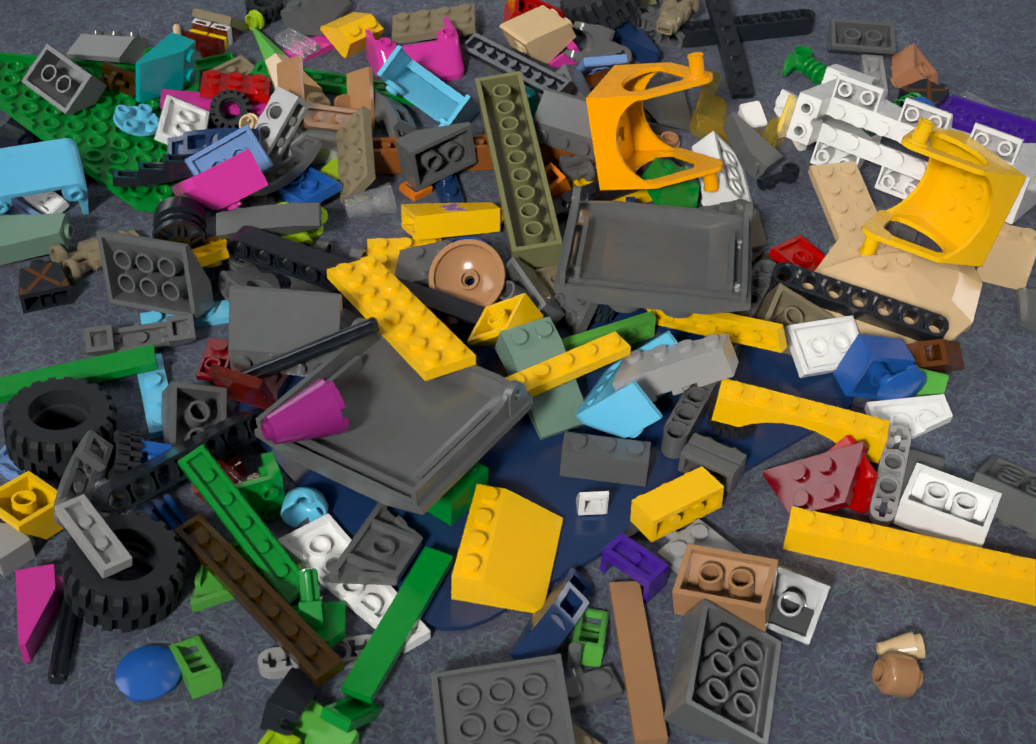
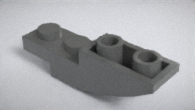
M374 91L376 122L381 127H386L389 137H402L415 131L414 121L401 103Z

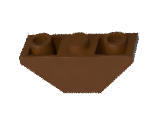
M946 339L918 341L906 345L916 360L913 365H918L921 369L934 372L965 369L959 343Z

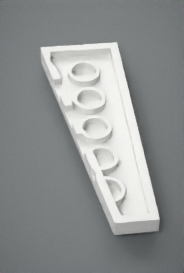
M329 513L278 539V542L293 561L297 564L300 562L304 563L306 568H316L319 583L338 599L345 601L350 609L374 629L377 628L397 592L391 585L328 582L330 570L351 542L349 536ZM421 620L402 650L404 654L430 639V630Z

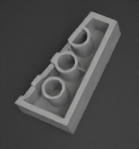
M711 334L699 340L692 341L687 339L675 345H659L651 350L642 352L639 350L631 351L629 356L624 357L612 385L615 391L635 380L648 398L655 402L657 401V396L669 391L674 396L683 393L695 383L697 387H702L733 377L739 361L728 334Z

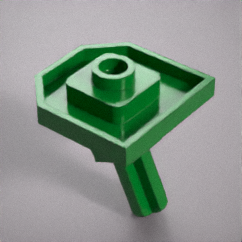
M302 569L299 571L301 599L299 605L291 607L330 647H333L346 637V602L324 603L323 596H320L317 569Z

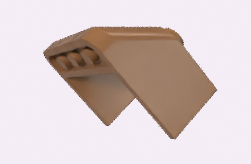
M296 56L277 63L278 86L305 101L303 57ZM368 66L346 74L347 94L337 96L334 100V106L308 103L310 106L300 125L308 129L337 132L339 128H343L349 121L351 115L363 106L370 109L371 128L373 131L375 128L372 67Z

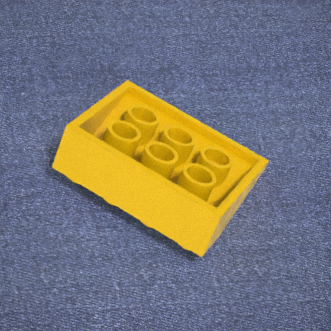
M477 484L452 573L451 599L529 613L539 611L546 602L563 518L508 489Z

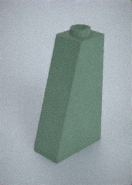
M65 214L0 215V265L49 254V247L54 244H60L67 250L70 240L74 237L73 225L69 223Z

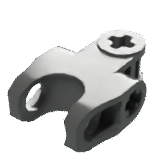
M649 5L638 7L633 27L636 30L644 29L647 35L651 37L653 43L681 49L684 46L685 35L680 31V28L671 34L678 38V44L672 42L671 35L657 32L658 9ZM689 16L687 21H695V19Z
M575 21L573 27L585 33L587 45L585 49L579 52L565 49L564 55L579 64L583 58L610 56L618 53L619 55L627 54L628 62L625 65L630 63L632 55L629 48L612 42L616 31L602 25Z
M229 254L230 258H227V270L222 271L218 279L220 293L228 302L230 285L281 289L273 273L260 272L255 264L236 258L232 254Z

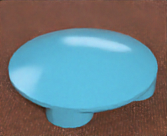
M140 104L138 106L118 105L113 115V121L119 129L135 136L155 134L159 123L158 117L152 113V108L147 104Z

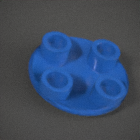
M910 365L904 371L895 375H884L878 380L880 387L876 394V400L882 401L916 396L926 384V374L920 370L918 365Z
M144 646L131 651L122 658L116 668L115 681L119 690L130 701L140 702L157 699L175 690L179 684L181 671L171 650L161 646Z

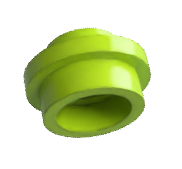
M251 10L246 15L245 22L250 30H252L253 26L259 31L263 29L264 17L259 11Z

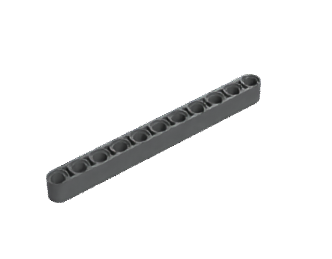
M771 260L758 261L752 270L750 310L729 313L756 318L764 297L772 290L770 277L773 268L777 265ZM731 342L738 358L744 345ZM721 381L702 387H697L695 383L683 392L664 425L661 452L664 456L672 459L680 458L681 451L693 434L697 433L707 415L713 396L716 397L719 392Z

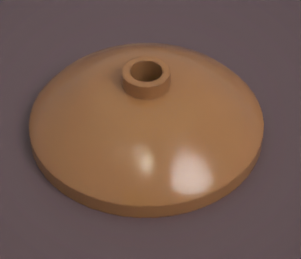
M474 239L458 240L444 247L434 258L429 270L430 289L482 307L492 305L498 300L506 280L505 267L499 254L488 244ZM468 279H475L472 285H467Z

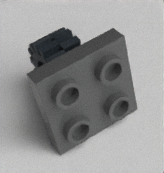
M559 292L554 297L565 313L562 319L573 335L586 332L592 318H594L595 322L601 320L603 323H607V320L609 322L612 321L617 312L611 309L609 305L595 304Z

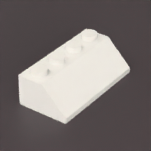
M712 131L692 146L694 152L723 161V169L717 172L719 185L717 191H704L703 176L698 177L703 206L730 202L737 199L752 202L745 170L741 167L734 150L720 136Z

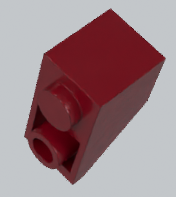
M209 338L196 374L197 380L226 382L233 372L231 370L228 350L229 340Z

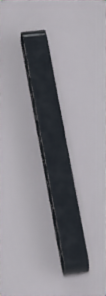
M247 225L242 226L227 243L229 252L236 258L339 294L342 293L327 279V269L336 267L341 263L352 262ZM396 277L455 335L467 339L470 337L485 307Z

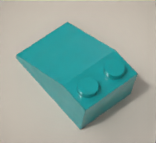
M171 32L136 62L137 102L140 103L161 96L162 89L182 90L195 80V60L197 57L195 40Z

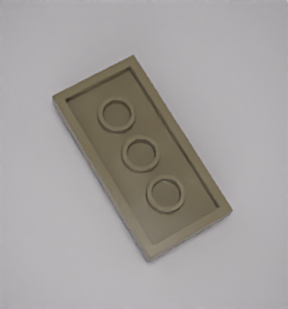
M461 4L455 7L444 6L433 10L422 9L418 12H401L393 15L392 41L395 43H409L436 39L437 32L443 29V17L449 18L458 36L474 34L476 32L475 4Z
M363 106L356 113H353L349 121L343 128H339L336 133L338 175L343 189L340 191V201L345 206L351 205L376 179L370 109Z

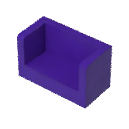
M622 532L602 549L600 571L605 574L611 567L615 566L644 587L643 601L645 603L653 599L666 586L669 564Z

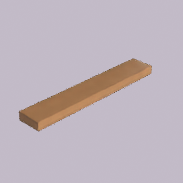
M636 581L609 582V594L634 744H667L668 735L641 586Z

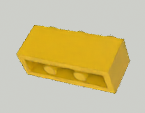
M701 466L633 499L630 521L652 543L694 522L696 519H700L722 508L724 486Z

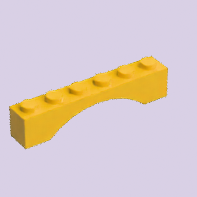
M730 379L721 381L711 419L736 427L757 423L795 425L815 431L836 444L845 436L852 435L857 443L864 442L868 445L869 450L865 456L868 461L878 463L887 443L890 423L889 420Z

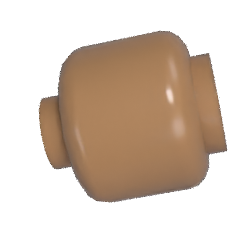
M888 653L875 662L872 669V680L877 685L878 690L884 695L909 698L921 687L923 672L913 657Z

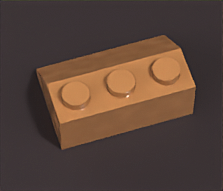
M687 544L672 591L674 614L683 616L700 601L706 599L766 632L773 607L779 560Z

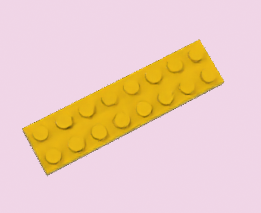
M366 256L360 260L341 263L336 267L327 269V279L366 319L371 317L377 319L380 326L378 332L425 381L476 365V355L375 256Z

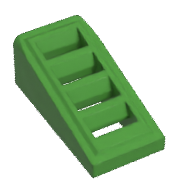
M586 608L575 624L572 642H578L582 647L580 665L601 666L609 612ZM583 617L601 619V626L583 623L582 620L586 619ZM581 629L599 632V634L581 631Z
M200 635L169 646V650L172 651L178 663L181 676L193 699L223 687L220 669ZM194 645L197 646L199 651L186 656H182L180 653L184 649ZM200 657L203 658V659H201V660H198V661L192 662V663H190V664H187L188 662L193 661V660H195V659H198V658H200ZM205 667H207V668H206V669H204V670H201V671H198V672H195V671H197V670H200V669H202V668H205Z

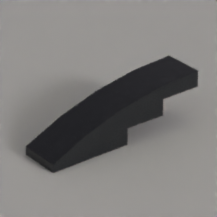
M163 154V163L138 161L137 171L112 169L113 187L162 184L192 177L193 174L184 162L185 159L192 155Z

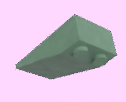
M550 316L500 331L495 350L508 376L566 352L561 337ZM576 378L533 397V406L527 414L540 440L584 426L574 415L584 401Z

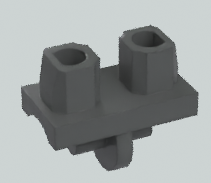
M568 154L562 155L559 158V167L568 182L584 178L587 182L594 180L597 173L595 160L579 155L571 157Z

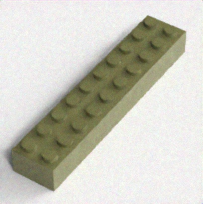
M521 71L475 78L479 109L511 257L517 258L532 268L558 264L563 243Z

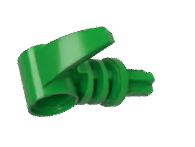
M797 46L794 48L793 53L786 58L782 76H787L793 70L803 73L813 84L817 85L822 83L828 66L812 58L813 51L810 48Z

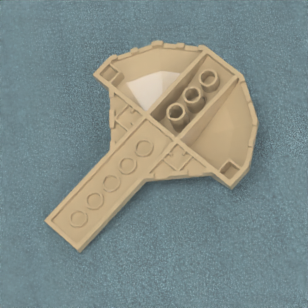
M856 162L811 165L808 174L836 240L834 246L814 272L941 314L949 322V330L943 339L954 342L964 331L967 332L973 323L982 288V282L975 267L937 263L880 242L875 255L862 256L858 251L866 235L861 231V228L877 211ZM809 283L802 284L805 289H813V286ZM827 292V295L831 298L839 297L835 292ZM859 300L852 301V303L857 307L864 306L863 303ZM821 308L836 318L844 317V315ZM881 308L877 309L881 315H889L887 310ZM903 318V320L907 324H914V321L911 318ZM854 319L859 334L902 339L905 345L918 342L917 340ZM929 326L931 332L940 333L937 327Z

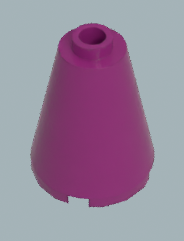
M327 377L320 378L264 416L261 430L267 441L271 440L277 445L346 433L349 430V418L343 419L341 410L346 407L335 384L331 380L326 381Z

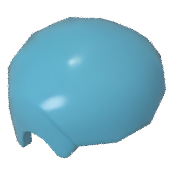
M297 487L290 490L285 496L280 517L289 526L297 527L307 517L312 522L326 515L329 505L319 490L311 487ZM317 507L322 509L323 515L316 510Z

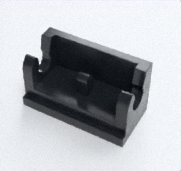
M291 667L267 700L260 729L265 731L269 729L285 736L292 735L295 729L284 725L281 722V718L299 723L311 702L316 700V695L319 690L321 691L324 683L318 687L303 671Z

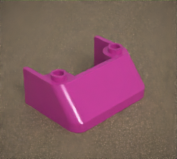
M443 17V29L437 32V40L401 46L412 60L443 82L459 80L464 77L465 68L458 33L448 17ZM366 29V58L377 79L381 80L377 73L397 45L389 38L375 40L370 29Z
M247 149L171 188L176 196L192 198L199 202L203 208L222 212L226 209L230 211L242 205L241 199L268 186V183L250 149Z

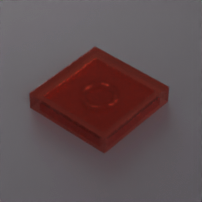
M212 364L208 374L216 387L227 388V398L263 410H267L276 402L263 379Z

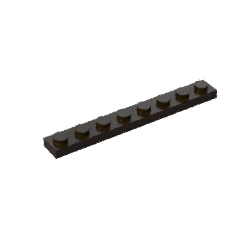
M200 513L174 529L183 545L318 687L345 668L343 660Z

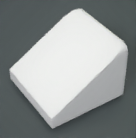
M759 101L744 103L739 106L738 115L752 128L768 124Z
M609 491L579 492L576 497L578 515L607 514Z

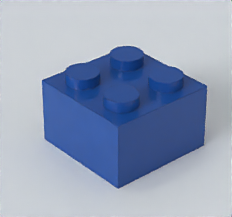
M858 334L833 375L845 396L876 399V394L880 387L878 380L887 374L895 375L902 372L908 366L913 365L916 360L902 339Z

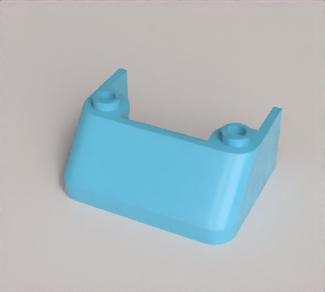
M400 45L395 48L377 73L387 85L385 89L394 96L400 94L440 123L439 126L470 122L480 111L471 96L467 94L464 97L412 60Z
M62 138L0 148V215L11 208V198L61 190L64 199L68 201H79L83 214H89L88 189L80 153L73 139Z
M667 331L637 350L642 352L651 350L659 345L670 346L678 344L670 331ZM622 358L603 373L574 415L581 424L620 438L629 437L633 439L645 427L658 421L663 415L635 380L615 391L612 382L624 359ZM663 393V394L657 396V398H660L661 396H663V395L666 394V393Z

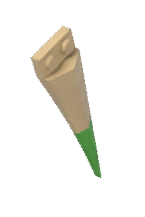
M253 26V34L260 48L274 90H276L278 86L277 63L290 58ZM303 71L305 102L330 106V101L323 94L322 88Z

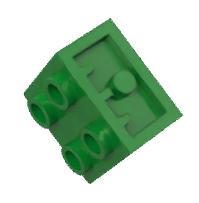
M272 451L261 454L262 467H258L260 478L234 484L261 520L277 519L280 516L281 507L285 499L282 474Z

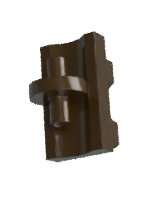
M107 61L103 62L100 80L108 85L109 90L118 91L135 98L136 73Z

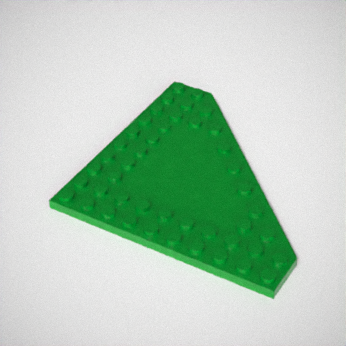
M0 52V109L43 141L62 138L73 139L80 153L83 171L136 211L154 212L156 206L161 201L176 196L171 187L188 178L146 186L113 187L112 169L137 171L138 161L163 163V154H168L167 144L154 140L155 134L150 136L128 134L119 129L113 121L116 106H138L140 104L149 105L152 108V113L160 119L162 109H160L161 96L139 103L136 101V97L133 98L121 92L109 90L106 87L95 105L68 116L21 82L39 55ZM71 59L100 80L103 62ZM112 63L136 73V65ZM196 71L195 80L180 91L199 92L200 71Z

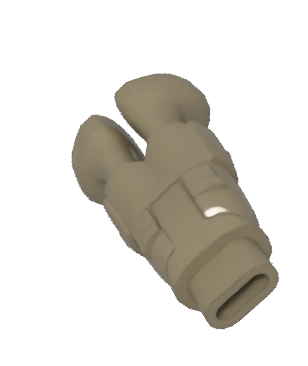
M663 0L656 22L657 32L665 35L675 33L688 20L690 15L698 12L700 0Z
M133 229L127 232L124 230L118 231V233L139 236ZM96 237L79 242L77 251L67 253L60 244H54L49 247L52 262L58 263L71 284L79 281L81 276L90 270L97 272L103 269L98 239Z

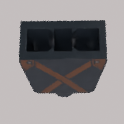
M922 79L901 87L897 99L911 92H916L930 100L936 108H939L949 98L950 93L946 84L940 83L937 85L928 79ZM900 101L899 106L903 108L904 102Z
M36 259L30 263V267L19 270V298L23 314L74 303L70 284L57 262L45 263L41 259Z

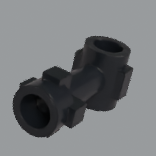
M787 162L782 167V172L774 175L766 173L758 177L757 186L763 191L773 189L776 183L782 181L792 184L796 182L798 167L795 163Z

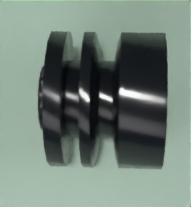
M183 196L169 197L161 201L156 206L153 214L152 238L188 244L191 250L206 245L207 218L205 209L199 202Z

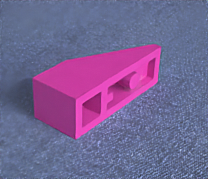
M54 564L15 570L18 640L24 663L31 662L60 607V594H64L62 590V575L57 576Z

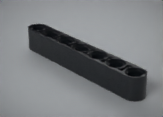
M796 9L733 16L740 42L811 34L816 14L810 9ZM710 19L687 21L681 25L680 31L685 35L683 47L694 48L717 45Z
M781 262L775 265L770 277L772 289L781 283L818 307L844 316L853 315L854 319L890 332L917 341L943 339L949 330V322L941 314L797 265ZM777 275H785L789 280L781 281L777 278ZM809 283L813 286V289H805L802 284ZM827 292H835L839 297L831 298L827 295ZM859 300L863 303L864 306L857 307L852 303V301ZM877 309H885L889 315L883 316ZM903 318H911L914 321V324H907L903 320ZM929 326L937 327L940 333L931 332Z
M240 411L104 483L93 491L91 504L97 512L101 513L118 511V514L127 512L188 478L178 466V461L202 444L205 447L207 445V450L217 462L259 439L255 436L254 430L257 428L256 418L263 412ZM135 482H137L136 491L134 489ZM111 494H112L113 501H112V504L110 505V503H109V498H110V496H111Z

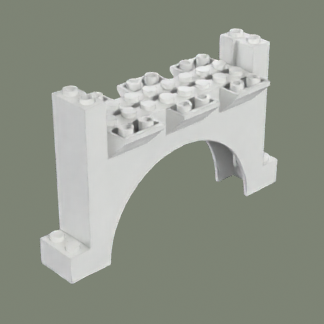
M838 64L828 66L822 84L800 92L786 137L805 145L817 141L810 161L814 165L855 161L858 169H860L865 160L881 165L882 168L874 188L905 199L919 184L928 162L881 144L882 136L898 141L901 144L902 137L917 126L919 118L931 120L935 123L936 128L960 131L952 128L953 114L908 97L904 102L903 108L885 99V89L872 85L875 83L876 78ZM976 122L971 134L964 133L1027 176L1005 222L1013 224L1036 205V143H1023L1024 140ZM862 128L872 131L877 135L870 137Z

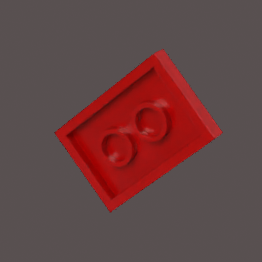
M218 70L203 71L200 97L213 98L221 90L223 92L226 89L233 91L236 89L239 93H244L250 102L268 103L270 78L262 74L248 76L240 72L227 74L221 73Z

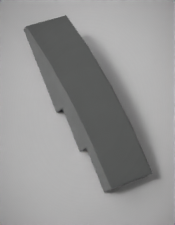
M273 204L216 213V236L221 240L231 238L244 225L277 236L322 228L321 204Z

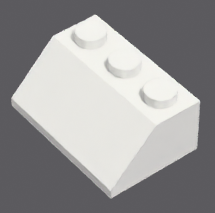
M917 463L900 500L893 524L925 536L982 548L1002 493Z

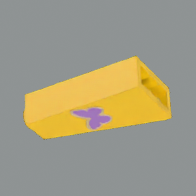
M492 202L401 204V226L415 240L500 232V224L503 222L501 209Z

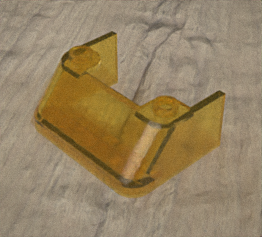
M709 69L708 72L713 73V81L704 84L689 125L690 132L695 137L703 139L714 131L732 148L723 130L727 120L725 116L728 106L723 98L715 96L722 74ZM790 94L781 117L772 118L768 122L765 131L752 127L776 150L787 135L798 101L797 97Z

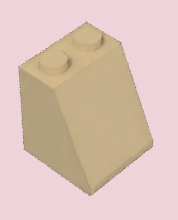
M544 5L508 20L499 26L511 47L546 64H549L576 37L571 21L567 18H561L554 9L549 10Z
M1004 222L983 266L976 267L980 280L1016 290L1025 288L1036 258V231L1031 228H1021Z

